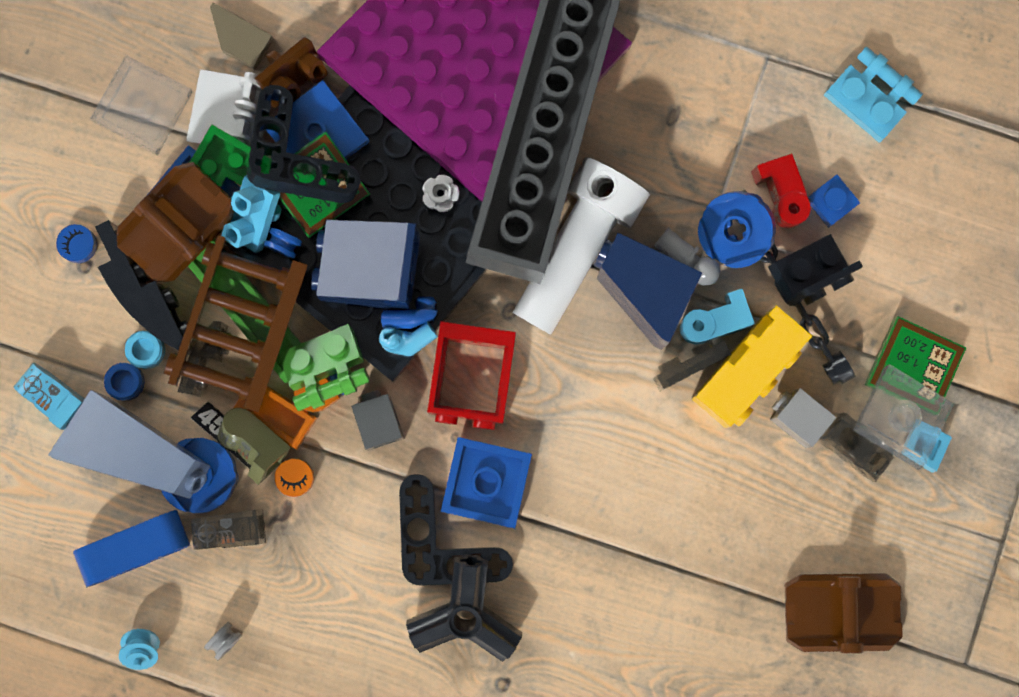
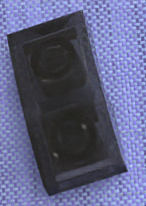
M213 321L209 328L232 335L231 332H228V325L223 322ZM198 340L187 361L206 367L207 360L222 363L223 354L228 355L230 350ZM181 376L178 392L201 397L202 389L206 390L208 384Z

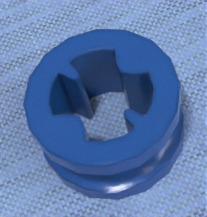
M271 227L269 231L271 239L265 240L263 245L285 257L295 259L294 249L297 246H301L302 241L286 232Z

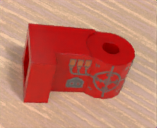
M792 153L759 164L751 171L756 185L766 182L774 204L772 213L776 224L782 228L790 229L800 225L808 218L811 210L810 202Z

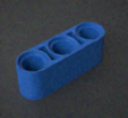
M174 510L73 551V554L87 588L191 545L178 511Z

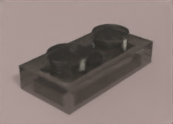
M711 339L692 349L694 357L682 363L679 357H676L660 365L658 368L661 374L653 378L659 391L730 356L731 353L725 341L714 345Z

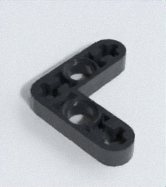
M269 85L263 88L257 102L248 158L247 177L249 181L256 187L337 203L352 201L356 197L361 183L358 171L353 166L345 163L286 152L293 97L290 91L279 85ZM271 100L279 102L277 117L269 116ZM264 130H273L279 134L281 139L278 142L269 143L264 141L259 133ZM264 155L271 156L269 174L261 172ZM305 169L313 174L314 180L309 183H302L294 177L293 173L296 170ZM322 175H327L325 185H320ZM338 178L345 179L346 188L339 187Z
M419 474L410 475L403 480L399 490L401 557L403 576L408 582L419 586L452 584L453 576L447 570L449 558L454 555L464 556L465 554L472 555L475 553H480V557L488 561L491 560L492 554L496 553L499 554L500 560L507 561V567L501 568L500 575H493L492 569L488 568L486 583L500 582L509 577L512 572L513 562L508 551L503 548L437 549L433 483L429 478ZM420 480V485L428 489L427 495L421 496V507L428 505L429 514L421 512L406 514L407 506L414 508V498L411 495H407L406 490L413 487V481ZM416 518L425 520L429 525V534L420 541L412 539L407 530L410 521ZM430 544L431 552L422 551L423 562L430 564L431 569L424 572L423 578L420 579L417 578L416 572L409 570V565L416 562V551L408 553V545L420 547Z

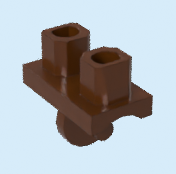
M304 36L282 56L274 50L269 52L266 58L270 66L254 79L261 89L269 85L285 87L290 91L294 102L300 98L302 93L299 87L308 80L312 83H319L328 75V71L323 61L317 55L312 41ZM271 100V106L276 108L279 102Z

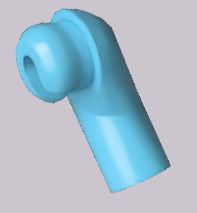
M429 322L424 323L412 333L387 327L380 332L379 342L386 351L409 357L436 339L438 334Z

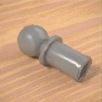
M669 227L655 243L654 247L667 256L702 272L698 284L707 286L714 284L718 280L721 271L717 261L709 256L699 257L696 255L700 248L698 246L694 248L685 242Z

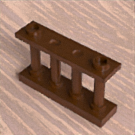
M218 235L215 244L208 242L201 264L206 265L207 269L178 354L170 353L164 374L170 376L168 384L178 386L180 377L184 376L240 394L239 398L246 400L244 408L259 412L308 265L293 260L290 269L282 267V270L223 251L226 238ZM218 266L275 284V289L282 291L278 305L270 303V306H266L211 288ZM208 302L264 321L263 325L270 327L266 342L258 339V342L255 343L200 325L199 321L205 303ZM193 339L252 357L251 362L258 363L254 378L246 376L244 380L186 361Z

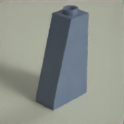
M90 390L48 454L53 459L189 499L203 487L207 477L206 473L211 467L111 398L93 390Z

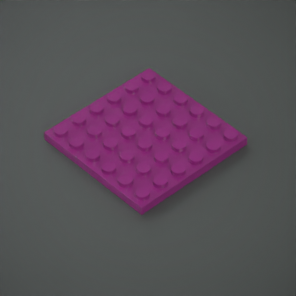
M367 0L317 50V55L483 202L540 0ZM614 26L598 82L632 45V42Z

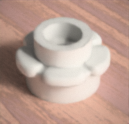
M447 175L429 178L422 188L424 204L428 208L438 210L439 212L450 210L454 202L459 198L458 186L454 185L452 178ZM443 190L444 195L438 196L437 191Z

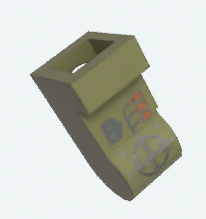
M231 409L223 417L218 432L219 442L228 450L237 451L251 465L248 476L259 485L284 462L290 446L246 409Z

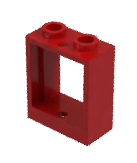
M440 321L427 409L428 414L435 415V422L457 425L458 418L473 420L472 427L486 430H495L496 424H504L516 332ZM449 342L504 349L495 413L440 405Z

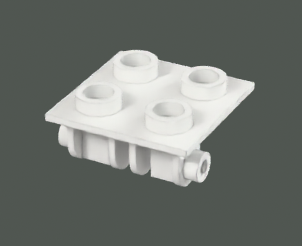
M200 69L186 141L200 144L212 124L246 145L251 146L257 102L262 90L254 79L258 74L245 72L244 77ZM262 131L261 133H259L262 139H263L264 131Z

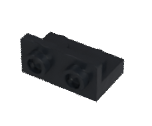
M829 234L768 266V269L789 306L801 300H804L807 306L827 295L824 288L831 285L834 291L853 282L852 273L861 269L863 265L859 260L848 266L832 235Z

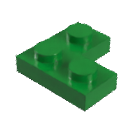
M211 124L190 162H194L220 188L227 178L242 185L243 178L247 175L250 146ZM265 155L261 165L262 173L269 171L270 158Z

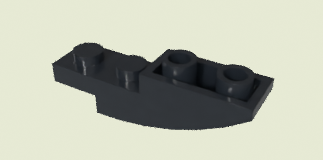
M108 220L95 226L111 261L98 266L107 286L119 303L141 326L165 344L179 351L188 322L186 320L181 322L175 310L180 305L173 290L170 287L165 288L156 281L146 284L150 277L144 272L145 270L117 247V225ZM192 344L188 355L195 353V349Z

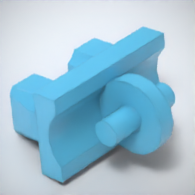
M247 175L244 176L240 190L234 192L231 205L234 210L232 221L224 225L221 236L225 237L226 241L235 248L246 246L254 253L262 251L271 222L277 221L282 209L277 204L280 192L256 187L249 181Z

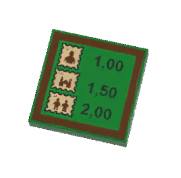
M326 131L293 153L349 165ZM299 169L293 173L294 177L302 183H309L314 180L313 174L308 170ZM322 175L320 185H325L327 175ZM338 178L339 187L346 188L345 179ZM361 182L356 197L347 203L331 202L280 192L279 198L307 237L310 238L326 226V220H335L369 196L370 193Z
M899 316L894 317L864 385L926 414L937 416L966 351V347Z

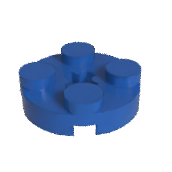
M732 191L720 195L706 207L698 225V236L705 253L712 259H716L720 263L725 264L724 266L730 268H743L756 263L771 249L775 241L776 223L769 206L763 202L762 198L754 193ZM733 219H737L740 224H745L746 231L743 232V239L738 240L736 234L729 235L727 228L733 226Z
M190 438L178 442L179 445L211 467L206 474V483L190 499L162 491L164 497L178 510L194 514L211 512L220 508L232 496L239 480L236 463L232 454L219 442L207 438Z

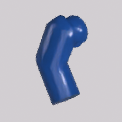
M422 296L415 300L416 309L385 310L381 315L382 327L384 329L387 327L412 329L434 320L438 310H435L436 300L433 297Z

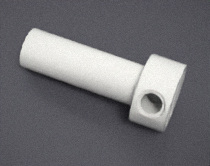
M585 157L569 185L568 193L576 198L577 202L554 240L545 275L540 284L529 283L512 312L550 335L616 223L631 228L650 196L644 188L628 177L588 157ZM613 189L610 195L603 197L606 191Z

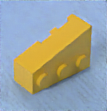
M775 306L762 315L691 399L724 428H729L734 423L738 427L741 426L754 410L750 405L759 395L764 398L778 382L775 377L784 367L788 370L802 354L800 350L811 339L812 335L778 306Z

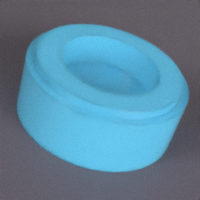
M138 331L128 338L125 344V355L132 365L141 369H151L162 362L165 356L164 342L150 332Z

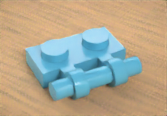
M866 46L857 56V59L866 65L867 69L861 74L850 64L823 96L880 143L907 113L896 103L902 96L910 104L914 105L923 93L912 85L914 81L907 75L902 77L887 64L888 59L881 53L876 55ZM875 75L879 76L893 88L888 95L871 82Z

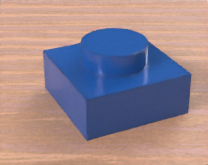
M838 174L808 196L810 206L828 228L860 204L859 200Z

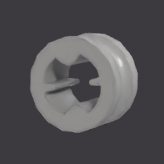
M227 622L204 646L207 651L213 650L215 652L214 658L217 661L242 637L240 632L234 633L231 630L232 624L230 622Z

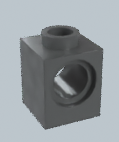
M380 390L369 392L358 397L360 403L351 406L365 450L369 451L404 439L389 394L381 396Z

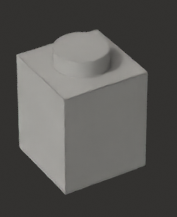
M799 388L792 391L791 394L785 391L772 406L776 413L770 420L804 448H810L816 444L837 417Z

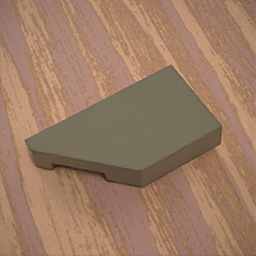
M212 3L210 9L222 51L256 70L274 40L272 35Z

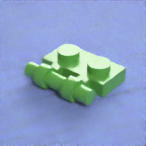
M349 324L279 353L289 387L294 391L306 387L304 393L293 397L294 405L298 411L310 406L316 409L325 405V400L342 393L347 396L356 392L358 386L370 382L365 368L351 372V367L363 363L364 360L354 331ZM337 373V379L320 386V380Z

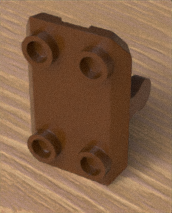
M194 162L175 166L117 227V247L144 269V272L154 281H174L206 248L208 242L211 243L219 235L224 225L232 221L234 214L231 205L232 198Z
M886 573L801 574L784 585L786 641L802 652L856 654L863 653V651H889L903 637L900 606L901 586L898 581Z

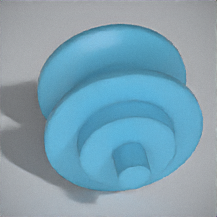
M133 629L122 636L118 657L124 666L130 669L143 670L156 664L160 640L155 633L146 629Z

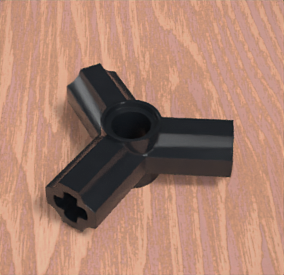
M469 554L455 557L450 602L406 621L409 639L414 649H417L419 653L456 638L470 639L502 662L509 659L516 650L523 633L484 606L488 560L478 555ZM463 610L469 611L475 617L469 620L462 619L457 613Z

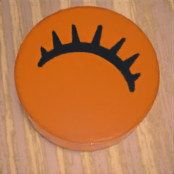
M288 459L282 462L275 472L277 488L281 493L290 497L306 494L314 483L313 469L307 462L300 459Z

